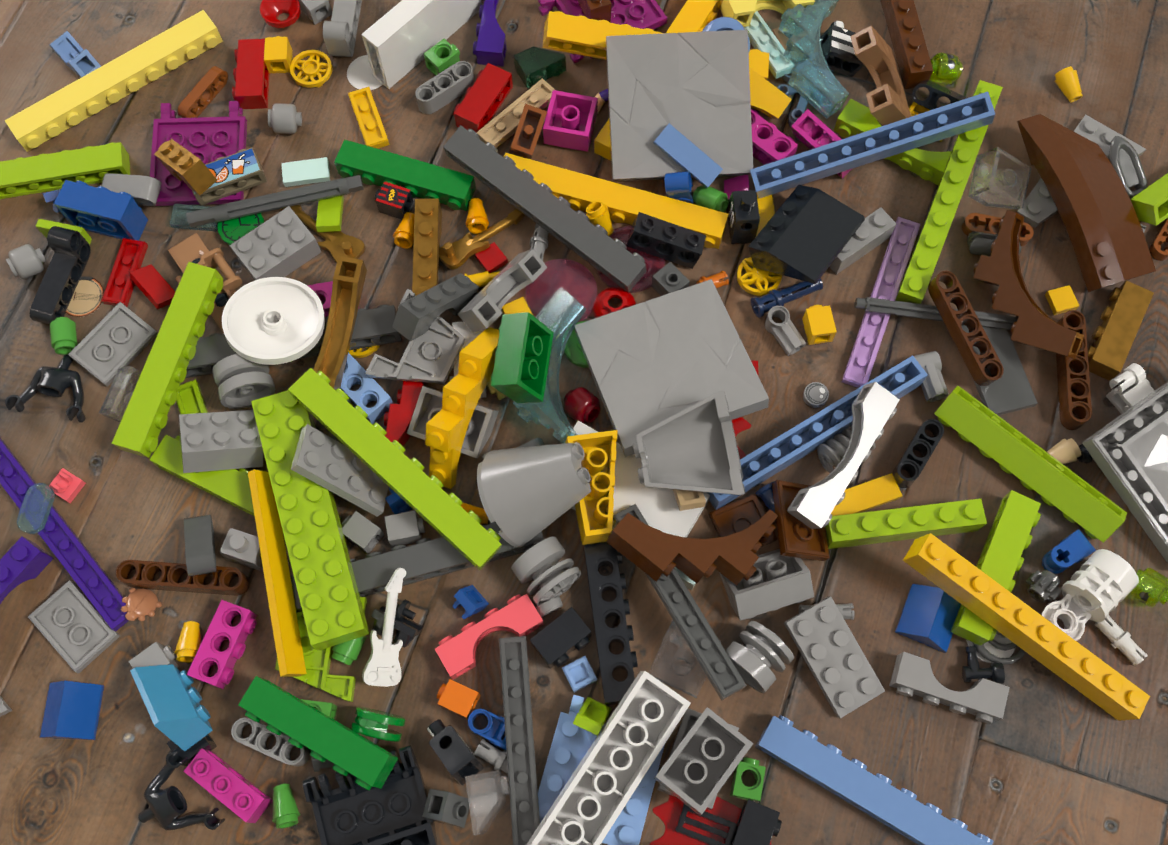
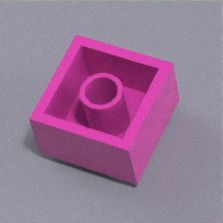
M553 90L543 126L544 144L588 152L598 114V98Z

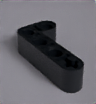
M57 226L51 227L48 232L47 243L54 251V255L30 307V318L33 321L50 324L58 317H64L91 254V247L80 232Z

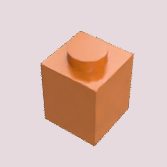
M449 679L447 684L443 683L436 698L439 699L437 704L440 707L468 720L481 695L479 692Z

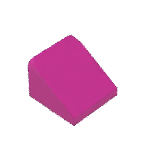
M741 175L724 180V193L727 194L728 199L734 191L749 190V175Z

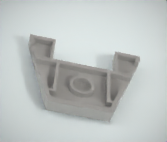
M407 289L400 304L415 297V293ZM438 316L425 334L409 342L399 363L374 354L365 374L371 378L445 384L464 345L465 338L442 317Z

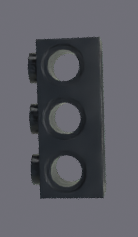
M639 212L631 226L626 246L693 269L702 255L706 235Z

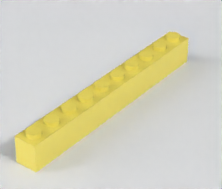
M202 10L6 119L5 122L18 142L28 152L150 82L157 80L166 73L178 68L180 65L196 58L205 51L214 48L223 40L217 27L206 12Z

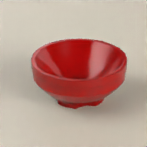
M262 0L260 13L268 25L275 28H285L298 20L301 8L299 0ZM282 13L289 14L286 20L281 21L277 19Z
M620 287L607 288L600 292L595 299L593 306L594 316L598 318L636 305V302L630 292L628 293ZM613 297L621 299L622 305L618 308H612L609 306L608 301Z

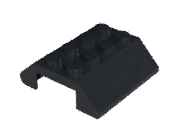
M411 745L399 749L402 763L398 757L393 767L394 770L390 772L381 789L371 787L370 790H367L355 783L357 777L348 773L346 778V776L335 771V778L339 788L333 790L325 773L318 776L319 784L316 777L303 780L306 802L312 803L321 845H438L434 821L422 817L427 801V793L420 767ZM395 750L390 752L391 754L398 757Z

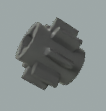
M1037 570L1026 580V583L1031 585L1027 589L1029 595L1038 602L1043 603L1045 600L1051 602L1062 592L1057 587L1060 584L1059 578L1048 570H1044L1042 573Z

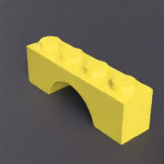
M723 0L720 10L723 17L736 19L743 27H747L750 25L754 13L763 9L778 11L789 20L809 17L815 0Z

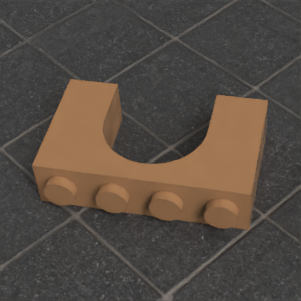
M872 25L850 36L855 55L867 67L877 89L866 94L871 114L883 126L911 117L892 48Z

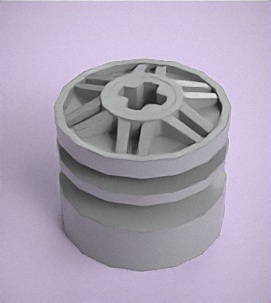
M549 537L537 543L522 554L511 567V570L521 584L534 580L528 587L527 592L529 595L535 594L533 601L537 606L561 596L581 575L578 567L571 568L574 564L571 558L559 562L565 554V549L556 537Z
M750 621L746 626L747 631H742L739 634L745 646L733 641L725 651L744 682L756 691L764 694L776 680L770 668L782 673L786 668L784 663L790 664L794 659V655L774 632L756 621Z

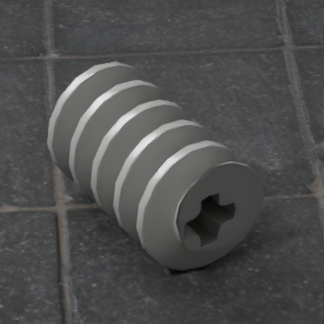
M852 426L850 429L843 430L842 434H836L834 439H828L825 444H820L817 447L819 460L827 472L831 473L834 470L833 466L837 467L849 446ZM875 442L871 446V450H874L876 448Z

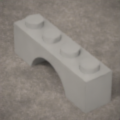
M534 249L518 254L458 313L459 317L472 333L487 329L502 314L501 309L504 304L521 289L533 283L547 269V266Z
M906 652L897 655L889 685L897 688L896 692L901 695L912 697L914 694L923 697L922 701L935 706H939V703L950 706L949 710L954 713L965 715L967 712L976 715V720L988 724L1003 719L1010 688L982 678L974 682L967 691L958 692L950 690L941 685L935 678L930 660Z

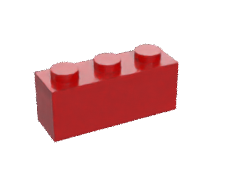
M265 39L238 40V49H235L234 52L237 68L233 69L236 84L235 87H232V96L234 101L239 102V106L242 109L268 108L270 73L264 61Z
M490 63L486 65L484 70H480L475 83L467 89L465 98L454 109L453 115L456 127L462 126L466 130L470 128L477 133L489 123L513 88L512 73Z

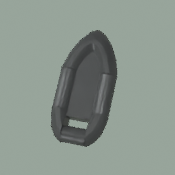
M1115 136L1109 147V161L1131 199L1147 188V178L1139 155L1134 147L1124 138ZM1135 186L1136 190L1131 191L1129 187Z

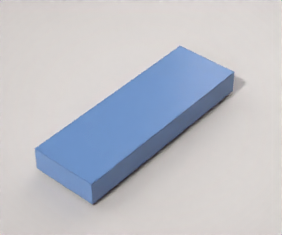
M670 123L653 142L683 169L689 171L706 188L710 186L723 170Z

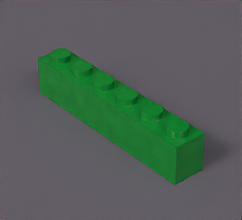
M345 139L334 161L338 174L343 178L360 175L364 184H374L381 187L385 181L410 189L412 198L439 199L440 204L447 205L453 210L461 209L467 211L469 201L476 190L475 178L472 175Z
M255 676L238 706L247 710L244 714L245 716L258 723L260 720L268 723L266 728L279 736L282 732L290 737L288 739L289 743L300 749H303L304 746L311 749L310 755L321 762H325L326 759L334 763L332 769L344 776H347L348 773L357 777L355 783L367 790H370L371 787L381 789L398 760L397 756L267 679Z

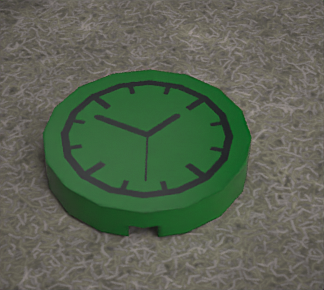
M261 213L218 222V233L229 246L263 224L265 220Z

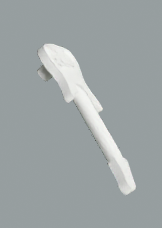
M403 568L395 570L385 587V591L388 594L382 638L379 639L375 630H371L370 633L372 651L362 673L363 681L367 685L395 686L401 680V667L398 657L403 642L399 639L396 643L392 644L398 593H401L403 578L406 576V571Z

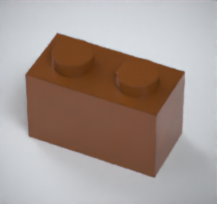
M525 103L509 153L527 159L532 158L547 111Z

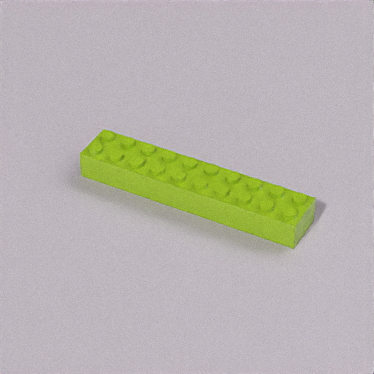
M289 390L253 400L251 403L310 644L319 651L369 635L333 492L291 470L302 428L308 424L316 429L313 416L291 396Z

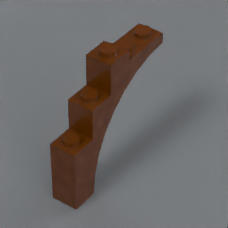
M1007 210L1005 216L1000 220V231L997 239L991 245V256L981 255L974 266L973 278L984 283L999 286V289L992 297V309L1018 317V320L1014 322L1011 328V340L1076 359L1084 335L1065 328L1052 320L1036 304L1027 290L1019 261V240L1024 217L1017 212Z
M769 510L756 523L743 531L725 537L697 539L664 533L646 525L627 513L612 530L606 542L656 582L662 575L668 577L676 567L696 584L703 576L708 579L716 569L737 586L743 578L748 581L757 570L753 565L759 558L755 553L762 546L759 540L762 536L766 539L776 528L772 523L778 515Z

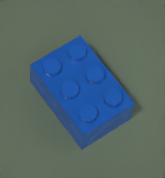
M65 180L54 203L71 225L83 227L86 231L121 240L126 238L139 241L148 221L132 195L122 191L120 193L113 192L102 186H89L82 181L72 182Z

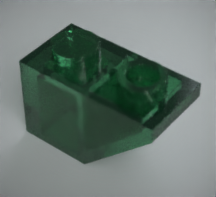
M533 46L514 55L515 70L528 89L542 78L547 80L554 76H559L566 71V56L563 53Z

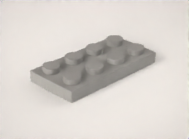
M308 424L303 427L291 470L377 517L381 515L384 511L388 485L345 445Z
M831 596L826 597L784 622L837 718L844 717L885 692Z

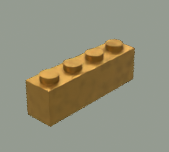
M1127 280L1119 288L1115 287L1109 297V300L1112 301L1110 307L1107 306L1100 318L1104 321L1101 326L1096 328L1092 339L1095 340L1093 346L1090 345L1088 347L1089 372L1109 381L1121 372L1154 292Z

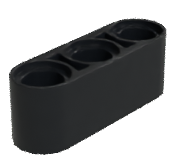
M922 80L912 91L914 102L930 110L942 107L939 103L940 97L949 98L950 104L967 99V97L930 80ZM920 87H926L929 90L928 97H922L919 94L918 90Z
M928 419L920 426L897 463L892 474L898 487H910L921 474L944 434V427L938 420ZM925 430L931 431L934 437L927 436ZM913 450L921 452L923 458L916 457ZM901 470L908 471L911 478L904 477L901 474Z

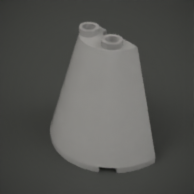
M719 391L636 435L637 442L633 443L636 458H641L642 468H638L641 484L645 483L646 487L731 495L745 494L736 437L724 391Z
M580 443L499 449L487 452L482 456L484 460L478 463L477 485L480 499L490 522L496 521L501 529L499 535L510 545L516 548L524 546L591 492L589 484L591 481L590 474L586 468L581 466L585 453Z

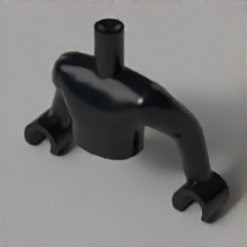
M64 355L58 367H40L28 388L20 396L10 395L5 399V405L8 410L15 406L18 412H22L25 408L24 404L38 391L47 396L62 397L65 390L72 386L73 406L67 409L66 414L70 421L77 416L79 422H84L86 417L82 411L84 392L81 378L78 372L68 370L73 359L69 355Z
M178 746L167 754V764L146 788L144 798L150 808L139 813L138 818L140 822L145 823L156 817L165 830H176L204 823L208 829L215 830L225 821V818L220 820L215 816L219 808L215 807L209 813H192L178 817L187 810L184 796L175 786H170L164 790L160 788L173 771L188 759L187 757L182 759L178 756L177 752L181 749Z

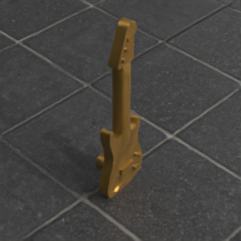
M301 205L290 206L305 225L325 239V241L317 243L321 249L331 253L336 263L338 256L358 259L364 253L366 247L362 240L346 235L341 231L317 232L316 221L302 211Z
M516 209L509 213L508 217L473 238L469 232L458 241L445 243L439 248L440 260L449 269L454 270L461 267L472 255L490 247L488 239L513 224L517 225L525 214Z

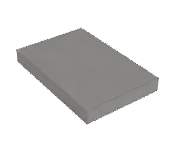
M119 302L68 355L108 387L158 333Z
M70 580L28 616L76 673H80L120 637L118 632L109 627L93 604L74 582Z

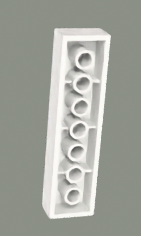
M640 671L526 845H600L691 703L648 672Z

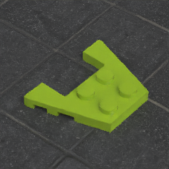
M360 597L365 614L367 599ZM303 612L296 613L307 674L293 678L345 701L353 702L356 678L354 676L329 675L333 646L319 651L313 648L310 644ZM277 659V660H276L275 669L279 671L278 659Z

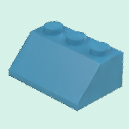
M173 664L135 667L130 670L154 726L182 750L186 751L213 731L208 721L211 715L203 705H200L199 702L202 700V697L191 686L194 681L192 677L187 675L186 670L180 671Z

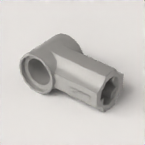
M783 306L772 307L766 317L765 328L774 335L787 356L793 355L802 349L806 342L790 320L789 311ZM778 317L782 320V323H775L772 318Z
M936 351L915 355V359L928 374L921 384L926 401L935 402L947 397L949 393L941 374L942 363L939 354Z

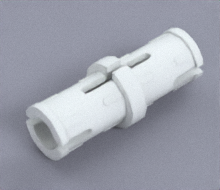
M1109 615L1103 622H1096L1094 624L1112 642V647L1114 649L1118 648L1134 666L1144 660L1143 658L1148 656L1130 638L1131 634L1128 631L1124 632Z

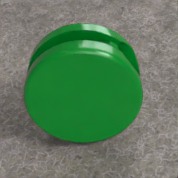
M357 707L355 712L357 716L355 717V722L352 723L351 730L376 739L393 742L401 740L402 734L388 729V725L404 726L406 720L404 717L380 710Z

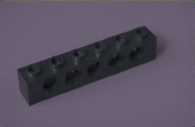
M607 542L584 545L604 703L606 706L616 705L620 703L635 680L633 668L638 667L636 651L631 652L629 641H634L632 625H627L626 615H630L628 599H623L622 589H626L625 574L619 573L618 564L623 563L622 554ZM607 565L612 568L613 572L609 576H603L598 572V569L601 566ZM605 591H613L616 594V599L612 602H607L603 600L602 594ZM610 616H615L619 619L620 624L616 628H610L606 625L605 620ZM613 642L621 643L624 647L623 652L618 655L612 654L609 651L610 644ZM618 668L624 669L628 675L627 679L622 682L616 681L612 676L613 671Z

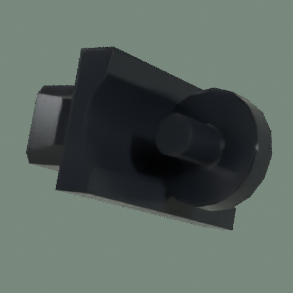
M406 599L400 605L397 604L394 628L398 630L394 642L396 643L401 639L403 642L402 647L409 646L414 637L421 634L424 627L412 621L416 613L409 610L411 602ZM381 606L379 610L374 609L371 616L375 618L372 630H375L376 634L381 636L386 609L384 606Z

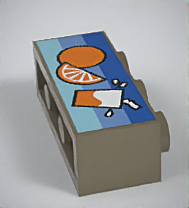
M253 147L205 164L217 181L200 196L193 190L192 192L202 206L265 183L267 179L260 160Z

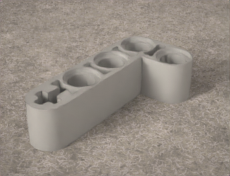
M334 0L331 21H324L323 38L329 56H353L362 0Z

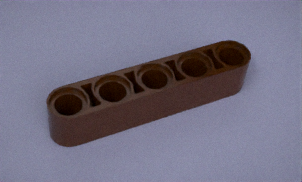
M950 271L940 272L930 281L928 285L929 294L974 381L980 386H988L1002 377L1003 365L955 274ZM939 281L943 282L947 289L942 288L939 285ZM950 303L955 304L957 306L958 311L952 309ZM962 324L967 326L969 333L962 329ZM973 346L979 349L980 355L974 352ZM984 368L989 369L991 377L986 375Z
M1069 310L1057 323L1084 335L1076 359L1056 354L1059 412L1063 427L1068 430H1077L1091 418L1092 405L1086 320L1081 312ZM1071 390H1074L1078 396L1074 395ZM1072 412L1077 414L1079 419L1075 418Z
M125 560L116 569L117 579L132 588L233 596L242 595L249 588L248 577L233 567L216 566L217 572L195 576L188 575L187 579L182 583H179V578L182 574L188 573L186 564ZM136 569L135 576L128 579L129 573ZM162 571L161 577L154 581V575ZM213 574L212 582L204 585L205 578ZM239 576L238 584L230 587L232 578Z

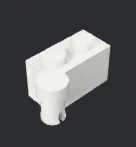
M1133 363L1126 367L1118 377L1110 380L1109 385L1111 389L1117 385L1119 386L1109 392L1106 397L1123 414L1155 390L1146 379L1144 369L1140 365Z

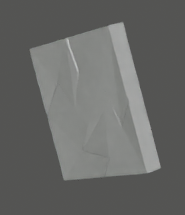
M748 30L606 36L612 182L665 179L666 173L686 172L685 169L653 143L669 123L723 169L717 177L751 175L750 170L753 169Z
M712 279L574 325L576 337L614 430H618L617 438L625 457L635 454L633 443L637 442V434L719 391L725 392L729 406L728 412L732 420L768 408L769 397Z
M1166 382L1087 438L1082 444L1168 563V382Z

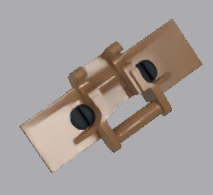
M195 233L168 251L183 273L188 262L210 268L219 267L227 280L223 282V288L216 296L214 310L211 314L224 334L222 328L223 310L230 297L236 292L235 289L242 284V279L236 276L230 268L220 248L209 251L198 234ZM180 275L176 277L178 284L182 278Z

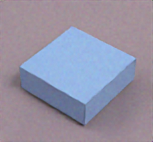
M586 656L562 667L574 693L597 681V677Z

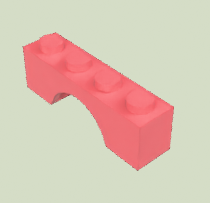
M518 594L507 601V606L500 610L498 608L490 610L484 615L485 619L477 624L475 621L471 622L461 629L462 633L455 637L452 635L447 636L438 643L439 646L435 648V651L453 680L476 667L475 655L477 647L487 635L496 631H508L519 637L527 636L544 625L541 616L527 594L523 596Z

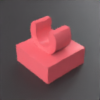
M62 468L47 489L71 504L86 483Z

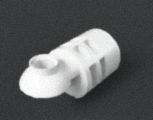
M1106 549L1096 550L1081 566L1080 570L1072 575L1071 580L1063 584L1061 590L1064 597L1060 601H1054L1047 605L1042 612V616L1077 641L1085 631V623L1088 620L1103 622L1109 615V612L1113 611L1118 603L1122 602L1137 586L1139 578L1132 566L1119 555ZM1057 618L1064 622V629L1057 624Z

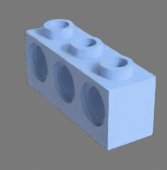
M348 352L340 389L349 397L347 402H351L354 406H360L368 415L366 419L371 424H374L385 412L389 411L390 403H394L391 397L373 378L366 376V370ZM354 385H361V387L358 390L351 391V388ZM370 401H377L374 407H366Z

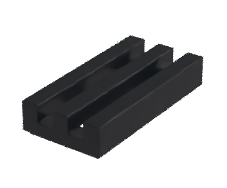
M684 803L675 829L676 832L709 845H731L737 826L736 823L705 811L702 815H698L729 827L728 833L686 817L687 812L695 815L698 814ZM685 822L726 838L725 843L683 828V824Z

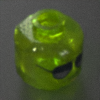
M941 52L930 59L933 67L930 77L932 82L952 84L961 76L963 65L958 56Z
M1147 568L1144 571L1139 569L1136 573L1139 583L1130 592L1131 595L1149 607H1155L1159 602L1164 605L1168 600V578L1152 568Z

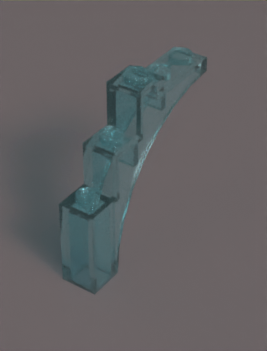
M818 0L817 3L814 5L810 4L806 8L801 4L792 9L788 8L781 17L782 22L778 28L789 38L783 56L794 65L788 84L826 119L842 108L850 94L829 69L820 43L821 24L823 20L833 13L839 0Z
M562 287L559 288L535 317L554 332L543 402H513V404L519 409L517 414L528 423L532 420L538 425L542 424L547 429L552 427L555 430L552 435L561 443H565L568 436L578 434L571 427L563 410L559 392L560 365L566 343L574 329V325L577 324L587 309Z

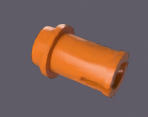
M720 271L708 277H700V280H697V284L712 279L717 289L728 285L729 279L724 280L723 278L728 276L725 271Z

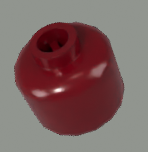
M578 387L570 390L565 395L564 411L576 422L590 423L598 417L600 413V400L584 387Z

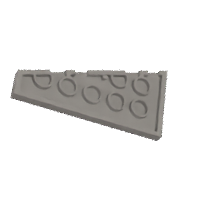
M1086 114L1074 130L1079 135L1098 144L1108 159L1109 147L1115 136H1120L1127 140L1139 156L1146 151L1144 147ZM1040 178L1017 211V213L1024 217V222L1034 228L1055 215L1058 211L1042 178Z

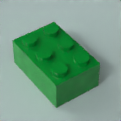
M529 312L503 314L499 327L498 345L495 351L494 369L491 374V386L516 403L543 402L554 332Z

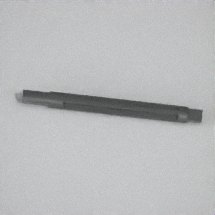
M360 175L345 177L187 212L186 217L188 224L191 227L350 194L351 192L364 190Z

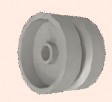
M238 354L218 361L213 366L212 373L214 381L218 386L221 404L228 408H246L252 406L251 401L274 395L276 389L273 378L269 374V365L251 362Z

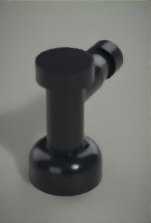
M976 646L965 647L968 666H962L964 682H971V679L984 678L1004 684L1005 671L1002 662H993L990 668H979Z

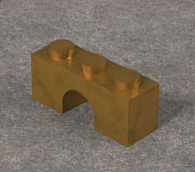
M173 139L161 144L158 151L154 154L179 181L183 180L199 196L217 181L201 159Z

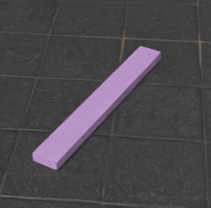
M901 217L897 218L895 222L896 227L890 237L870 296L871 298L895 301L920 227L919 223ZM865 311L841 382L857 388L868 383L890 314Z

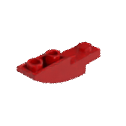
M401 380L403 381V387L398 390V404L390 403L389 412H385L384 426H387L385 437L391 442L396 440L404 446L411 436L407 434L420 392L424 386L423 382Z

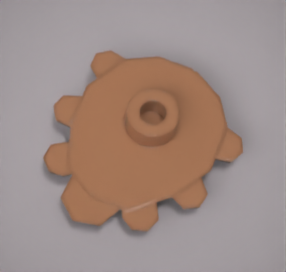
M130 588L129 592L131 594L128 597L122 598V602L126 603V606H122L121 611L127 612L125 617L129 621H134L137 618L139 621H144L146 615L153 617L155 615L154 610H156V607L160 608L162 603L158 601L157 596L151 590Z

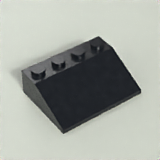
M798 185L748 246L754 268L816 284L864 222L865 217L820 189Z

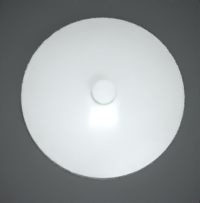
M267 277L244 285L230 297L222 314V328L230 347L244 359L265 365L283 364L304 356L318 343L325 326L324 310L317 294L304 283L285 277Z

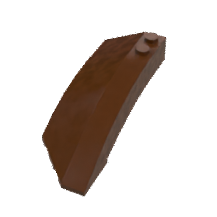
M1042 114L1017 121L1030 163L1035 166L1044 181L1066 227L1088 292L1155 272L1156 269L1133 204L1121 179L1100 146Z

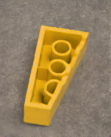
M618 430L568 436L565 443L578 442L583 447L585 456L584 460L581 461V466L588 470L591 477L589 482L591 492L575 504L582 545L606 542L612 532Z

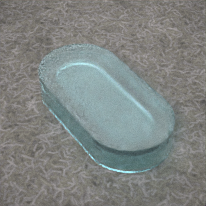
M37 483L27 490L17 517V526L20 530L27 534H36L45 527L55 499V493L51 487L44 483Z

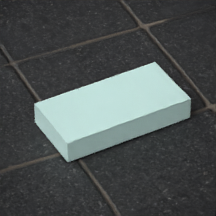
M328 158L282 163L284 186L290 187L330 181Z

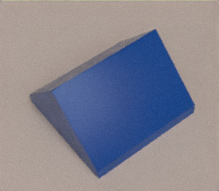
M912 584L895 633L947 653L953 635L951 629L961 603L940 588Z
M73 681L50 683L40 738L95 740L104 685Z

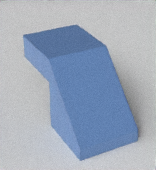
M68 31L49 44L61 60L80 78L101 67L87 49L83 50Z

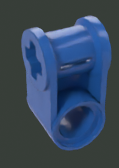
M690 172L666 173L664 179L665 190L669 198L693 204L691 196L693 181Z
M1078 529L1043 556L1042 566L1045 570L1059 574L1095 552L1096 549Z
M484 709L473 711L468 718V726L471 731L488 740L491 744L507 751L506 735L502 740L505 733L504 717H499ZM479 715H484L488 718V725L482 730L476 729L473 725L474 719Z

